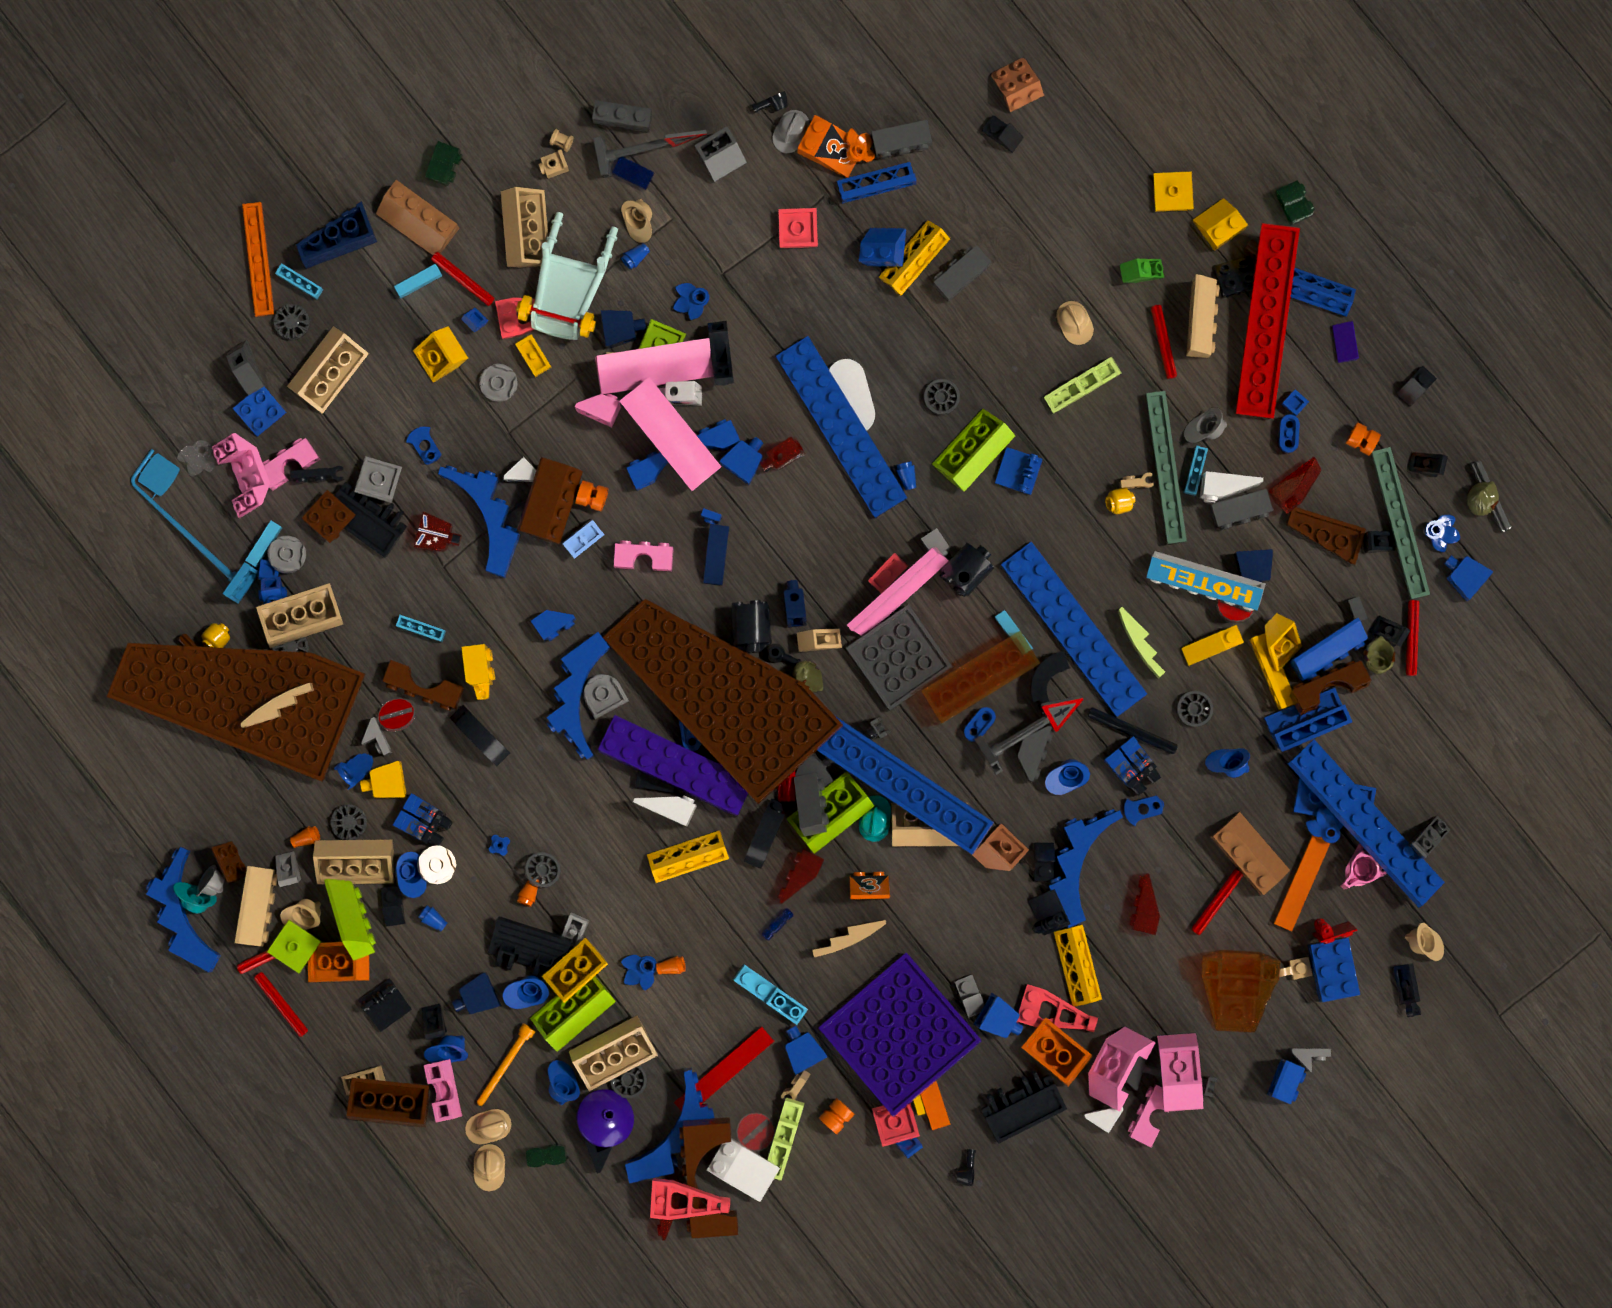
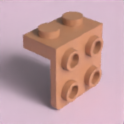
M1024 58L991 74L992 79L1004 95L1010 112L1044 96L1040 80Z

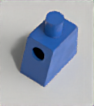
M754 437L749 445L741 440L719 462L723 467L750 485L763 460V455L758 450L764 443L757 437Z
M1451 555L1444 563L1452 570L1447 576V580L1466 601L1474 596L1493 573L1492 570L1468 556H1465L1459 562Z
M993 993L989 996L973 1024L981 1030L1007 1038L1010 1032L1018 1036L1023 1030V1025L1017 1022L1020 1014Z
M797 1026L786 1031L791 1042L785 1044V1048L795 1075L828 1057L809 1032L801 1035Z

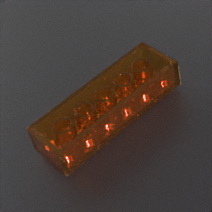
M1018 631L921 692L940 723L943 724L1040 665V662L1021 631Z

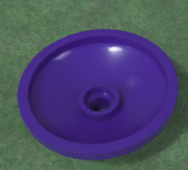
M607 1089L597 1090L587 1095L580 1103L577 1111V1125L583 1137L593 1145L613 1147L622 1143L630 1135L634 1125V1113L627 1099L621 1097L615 1091ZM607 1112L611 1114V1118L606 1117Z

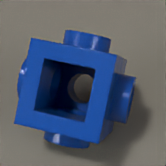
M280 577L261 579V590H259L260 602L263 601L264 604L287 597V589L282 586Z

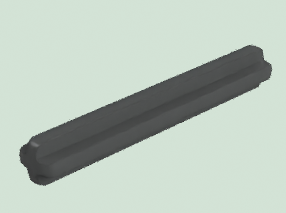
M1476 461L1472 463L1471 468L1478 483L1490 482L1482 462ZM1498 502L1495 510L1491 512L1500 531L1505 532L1511 526L1500 502Z

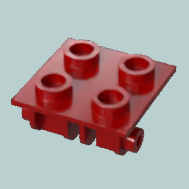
M1318 918L1314 922L1316 932L1312 934L1320 943L1328 944L1335 941L1337 937H1349L1358 930L1349 921L1331 927L1324 919Z

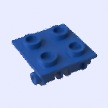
M265 386L246 396L233 407L234 411L257 437L287 413Z
M1006 447L995 483L1031 495L1043 459L1035 454L1029 455Z

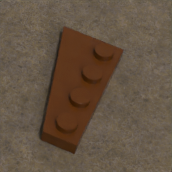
M1292 506L1287 526L1350 564L1356 565L1366 528Z

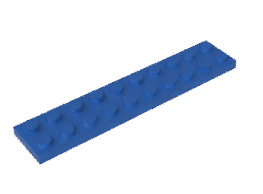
M809 336L776 355L873 516L877 518L906 500L908 497Z
M1032 542L1001 564L1014 584L1116 717L1147 695V692Z
M835 716L843 724V727L817 751L973 855L994 822Z
M1315 739L1288 763L1294 772L1418 908L1423 906L1445 883L1428 863L1416 854L1412 847L1408 845L1407 840Z

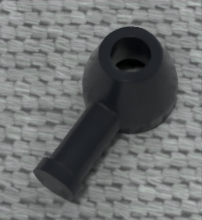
M781 92L761 102L752 104L755 113L771 105L776 111L788 107L786 92Z
M772 644L766 650L768 660L773 663L785 661L795 666L798 662H801V659L785 654V650L780 644ZM777 649L779 654L773 656L772 650Z
M967 1149L966 1167L958 1169L957 1182L973 1187L976 1150Z

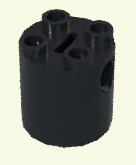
M966 543L941 569L939 576L946 583H952L954 585L953 590L959 596H969L993 571V565L987 560L991 554L982 545L976 549L969 543ZM962 572L963 579L959 581L958 576Z
M752 600L750 604H743V602L732 603L731 616L734 646L745 653H759L769 644H772L768 602Z

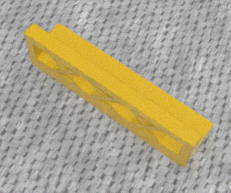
M927 220L905 246L904 258H908L903 263V267L887 266L879 278L890 285L901 296L950 238L942 228ZM929 228L933 229L929 235H925ZM920 243L919 247L913 250V247ZM895 272L891 279L887 278L890 273Z
M1266 633L1249 639L1278 710L1293 705L1294 703L1290 697L1292 689L1283 667L1279 672L1274 669L1267 647Z
M720 830L647 854L656 883L729 859ZM719 839V843L708 844L711 840ZM693 846H700L698 850H690ZM674 852H682L680 856H672ZM659 857L664 858V859H663L661 862H659V863H656V864L653 863V859H656V858H659Z
M1083 925L1055 931L1054 935L1072 1005L1075 1007L1102 1000ZM1067 933L1069 940L1067 945L1063 942L1061 934ZM1068 952L1073 956L1072 964L1067 959ZM1073 971L1078 975L1077 982L1072 979ZM1078 990L1082 992L1083 1001L1078 1002L1076 994Z

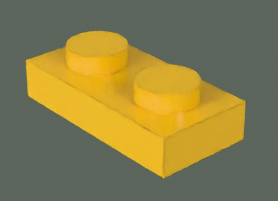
M532 334L515 344L535 377L552 368Z

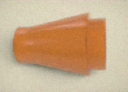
M308 826L295 836L290 837L294 848L315 844V841L321 839L316 826Z
M528 880L517 895V902L531 907L532 903H535L538 887L530 884Z
M677 955L663 962L656 963L658 975L681 974L686 971V965L683 956L678 957Z

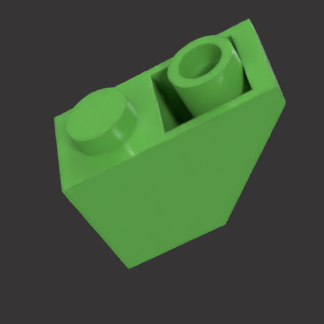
M1134 259L1120 264L1123 283H1138L1164 278L1161 259Z

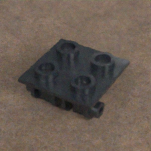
M1250 256L1213 265L1222 288V297L1226 296L1228 298L1235 293L1239 295L1240 292L1245 293V291L1252 290L1255 268Z
M1055 889L1028 900L1037 920L1032 927L1034 933H1043L1045 936L1071 924Z
M390 978L359 1000L361 1008L369 1015L380 1032L412 1010Z

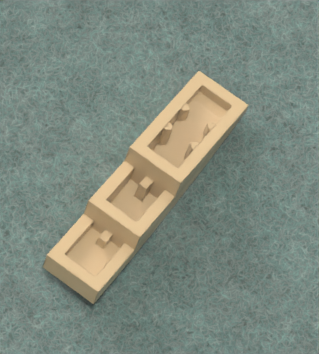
M312 683L291 689L273 698L241 723V727L245 728L282 717L280 709L298 704L296 696L314 691Z
M886 920L847 927L849 935L830 938L831 946L814 949L813 955L818 957L849 947L886 924Z

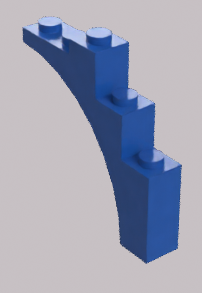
M446 465V468L440 466L438 474L464 489L475 500L482 511L489 534V558L486 571L506 578L520 534L516 532V528L507 525L503 528L510 508L506 505V501L495 498V501L492 500L499 479L495 477V473L487 470L484 473L479 471L476 479L472 473L464 471V474L456 472L457 468Z
M599 632L561 659L563 661L562 668L567 674L571 672L572 675L554 688L556 691L554 696L560 703L564 701L565 704L547 717L549 722L546 723L552 732L557 731L560 734L566 730L565 737L570 743L575 742L578 746L575 750L582 759L586 757L587 760L592 758L594 754L589 748L581 728L579 714L580 698L584 683L591 669L611 649Z
M1112 809L1104 813L1105 817L1099 820L1097 817L1086 821L1087 826L1084 825L1082 819L1077 821L1074 818L1066 822L1067 826L1063 828L1072 849L1069 850V847L1058 851L1059 855L1055 858L1065 878L1062 879L1059 876L1051 880V885L1048 888L1050 891L1055 889L1071 923L1066 926L1067 928L1086 920L1079 895V878L1083 860L1099 834L1109 825L1123 818L1120 810L1115 812Z
M180 847V849L174 851L171 857L173 862L170 867L167 866L162 874L163 880L157 877L154 880H150L146 887V890H148L146 895L166 905L165 908L162 907L159 911L157 923L177 933L176 936L173 935L170 939L168 951L207 972H212L221 955L211 949L197 935L188 920L184 907L181 904V899L173 890V886L176 883L182 882L184 866L190 854V850Z
M692 1067L684 1069L685 1100L674 1128L654 1149L639 1157L625 1161L629 1183L675 1173V1167H678L676 1155L672 1156V1154L681 1152V1146H684V1139H680L679 1127H683V1121L715 1118L713 1108H709L708 1103L700 1105V1102H703L701 1090L697 1091L696 1083H699L697 1072H693Z

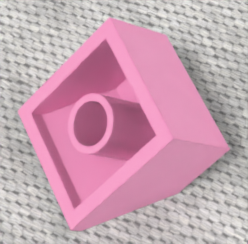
M607 393V395L600 394L578 402L575 405V409L578 413L612 428L621 405L616 396Z

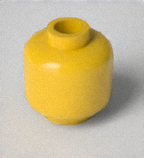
M1127 488L1112 490L1105 499L1106 507L1114 514L1129 512L1133 508V503H1135V496Z
M212 623L201 635L202 644L205 647L223 648L230 640L229 629L222 623L219 625Z

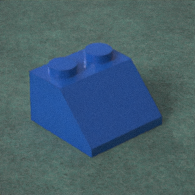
M870 228L861 241L859 262L867 266L903 267L906 229Z
M1281 1059L1267 1095L1291 1104L1292 1101L1295 1102L1299 1093L1297 1087L1299 1083H1303L1306 1076L1305 1068Z

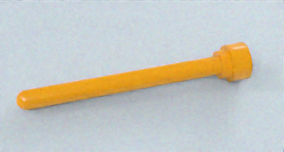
M523 1023L519 1028L520 1036L478 1098L477 1104L479 1106L484 1105L525 1040L532 1038L536 1031L530 1026Z

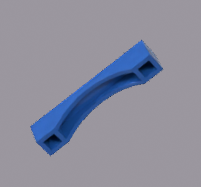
M726 419L717 422L716 427L712 429L707 427L698 432L699 435H697L708 449L725 451L740 442L732 421H726ZM652 452L643 461L637 459L629 463L630 467H627V471L637 491L655 483L659 473L669 463L661 452Z

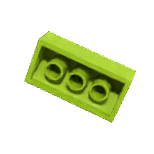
M982 409L932 465L951 483L965 491L1010 443L1015 435L1003 421Z
M847 771L828 785L825 790H822V795L825 796L827 807H824V811L829 819V824L826 825L827 832L804 836L800 829L798 810L787 818L788 822L814 854L874 807L869 797Z
M325 879V886L342 943L353 961L375 953L373 945L376 944L373 934L369 932L371 924L369 919L364 916L367 911L364 903L360 902L362 894L359 887L355 888L352 881Z
M594 976L565 1003L556 995L530 1019L543 1038L558 1052L613 1005L616 1000L599 979Z

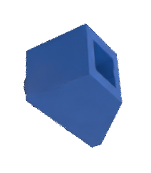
M546 610L531 620L544 641H552L559 636V631L562 629L566 631L574 626V621L577 619L572 614Z

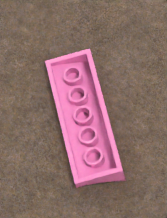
M709 338L595 357L601 394L634 390L649 377L656 386L665 385L666 382L714 377Z
M650 377L619 401L691 491L721 468V465Z
M937 547L931 548L847 626L851 631L864 636L884 621L949 561Z

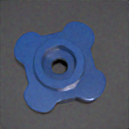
M493 835L489 851L505 856L508 853L507 847L510 839Z

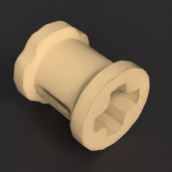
M555 129L550 139V145H557L563 148L565 152H568L574 137L566 136L560 133L558 129Z

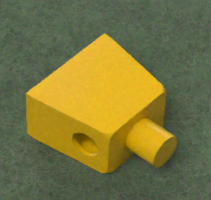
M401 761L370 770L371 779L360 781L362 792L373 790L374 798H407Z

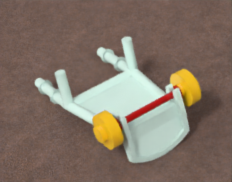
M556 212L554 220L551 221L552 227L549 237H546L547 242L542 243L543 257L534 305H532V297L524 295L522 301H518L516 312H518V319L526 321L530 314L531 327L542 333L570 340H578L580 333V336L588 338L590 332L594 331L596 321H593L594 314L587 311L604 276L609 258H612L611 251L614 242L617 241L618 228L611 227L609 234L606 235L607 242L604 251L601 252L602 257L597 259V266L551 254L554 243H557L556 237L559 227L563 224L561 222L563 213Z

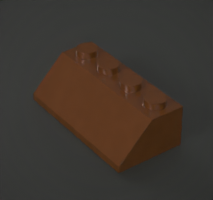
M541 457L517 530L544 541L560 544L583 471Z
M352 1077L346 1116L350 1120L426 1128L429 1085Z

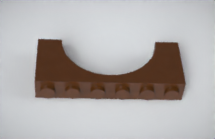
M730 1117L684 1120L683 1127H679L680 1139H684V1146H681V1157L685 1158L686 1164L682 1165L683 1176H687V1183H684L685 1185L699 1189L695 1173L702 1157L715 1146L731 1142ZM693 1197L692 1207L704 1209L707 1207V1200ZM729 1210V1213L690 1217V1220H687V1232H691V1238L738 1235L737 1210Z

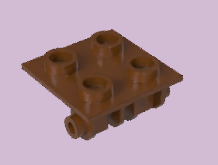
M326 490L302 519L331 543L340 536L339 533L356 515L331 492Z
M232 841L211 848L227 883H234L246 877V866L241 861L238 849Z

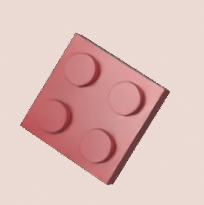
M817 208L779 209L780 248L818 247Z
M911 1103L894 1117L884 1105L872 1108L882 1147L920 1136Z

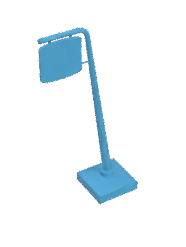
M151 449L131 478L132 486L228 578L230 584L223 594L239 604L258 577L259 571L244 562L237 573L235 571L232 572L153 500L156 494L162 496L177 477L180 468L158 453L151 458L154 452ZM150 459V461L148 462V464L145 466V468H144L143 471L141 472V469L144 467V465L146 464V462ZM139 473L138 482L155 493L152 498L135 484V478Z

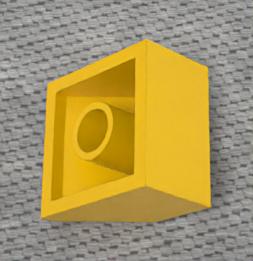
M1224 198L1192 220L1214 251L1240 234L1248 226L1238 210Z
M449 326L432 332L413 350L432 382H436L452 372L468 359Z

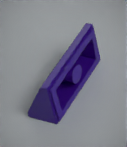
M1353 321L1332 325L1338 363L1358 360L1359 355Z

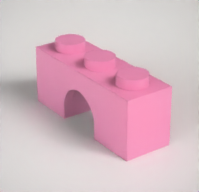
M306 438L296 440L292 443L293 447L288 450L283 449L276 454L277 457L270 461L268 459L263 462L270 481L269 488L272 491L289 481L284 473L287 463L297 461L305 470L321 460Z
M624 540L620 541V544L615 543L614 568L634 569L636 558L640 555H648L652 559L653 571L672 572L673 547H669V543H658V546H650V542H639V545L631 544V541Z
M448 1059L424 1065L427 1083L432 1084L436 1091V1101L432 1103L435 1121L441 1122L461 1117L462 1113L451 1060Z
M1156 1084L1148 1088L1145 1094L1147 1100L1145 1104L1141 1103L1136 1113L1139 1116L1136 1122L1132 1121L1128 1129L1131 1138L1149 1147H1152L1160 1131L1151 1125L1149 1121L1150 1114L1156 1109L1164 1110L1163 1088Z

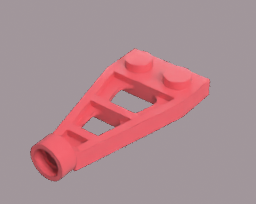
M522 298L495 301L502 339L522 336L535 330L531 327V321L526 324L519 323L516 308L518 301H522Z
M1026 985L1017 1022L1038 1027L1044 1020L1039 1016L1041 1004L1043 1001H1048L1057 1008L1056 1016L1048 1020L1058 1028L1086 1029L1094 1033L1098 1020L1097 1017L1085 1014L1045 989ZM1063 1009L1069 1010L1076 1015L1073 1023L1060 1021L1059 1018ZM1089 1019L1087 1026H1085V1020Z
M656 1178L652 1180L650 1218L673 1220L729 1213V1197H719L674 1180ZM678 1192L687 1196V1207L674 1209L671 1206L672 1194ZM693 1197L706 1199L707 1207L704 1209L693 1208Z

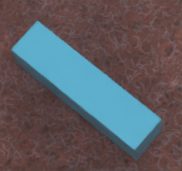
M282 263L275 273L315 299H318L323 291L320 286Z
M434 264L394 287L400 298H403L442 277V274L437 265Z
M1195 447L1184 493L1193 496L1197 494L1208 448Z
M270 521L245 561L257 568L260 564V559L264 558L270 544L277 538L282 527Z
M1005 610L995 617L1022 656L1033 649Z
M399 615L396 624L399 628L443 642L446 633L443 629Z

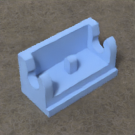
M590 519L561 543L575 559L604 536L596 523Z

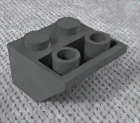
M728 127L721 129L694 145L696 153L714 182L747 164Z

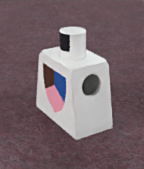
M695 381L666 382V388H658L671 405L702 406V386Z

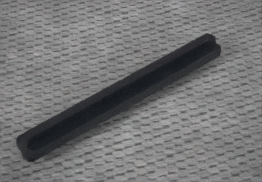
M1091 708L1088 713L1089 718L1132 737L1134 736L1171 754H1175L1178 745L1098 709Z

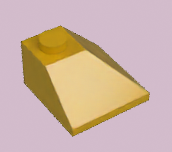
M1276 613L1265 625V633L1274 669L1279 672L1302 647L1295 622Z

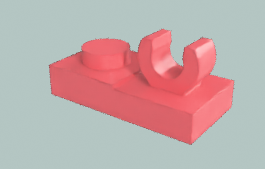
M894 553L868 581L882 594L903 573L908 565Z

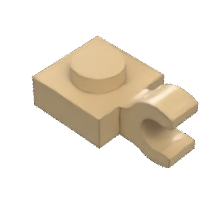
M1145 473L1141 479H1135V476L1123 477L1124 480L1119 482L1120 488L1127 489L1151 488L1153 483H1146L1145 478L1152 477V473Z
M1309 957L1288 961L1289 967L1276 969L1278 977L1292 975V980L1313 976Z
M804 1070L801 1075L797 1074L791 1082L794 1086L786 1088L781 1098L789 1094L793 1100H796L810 1073Z

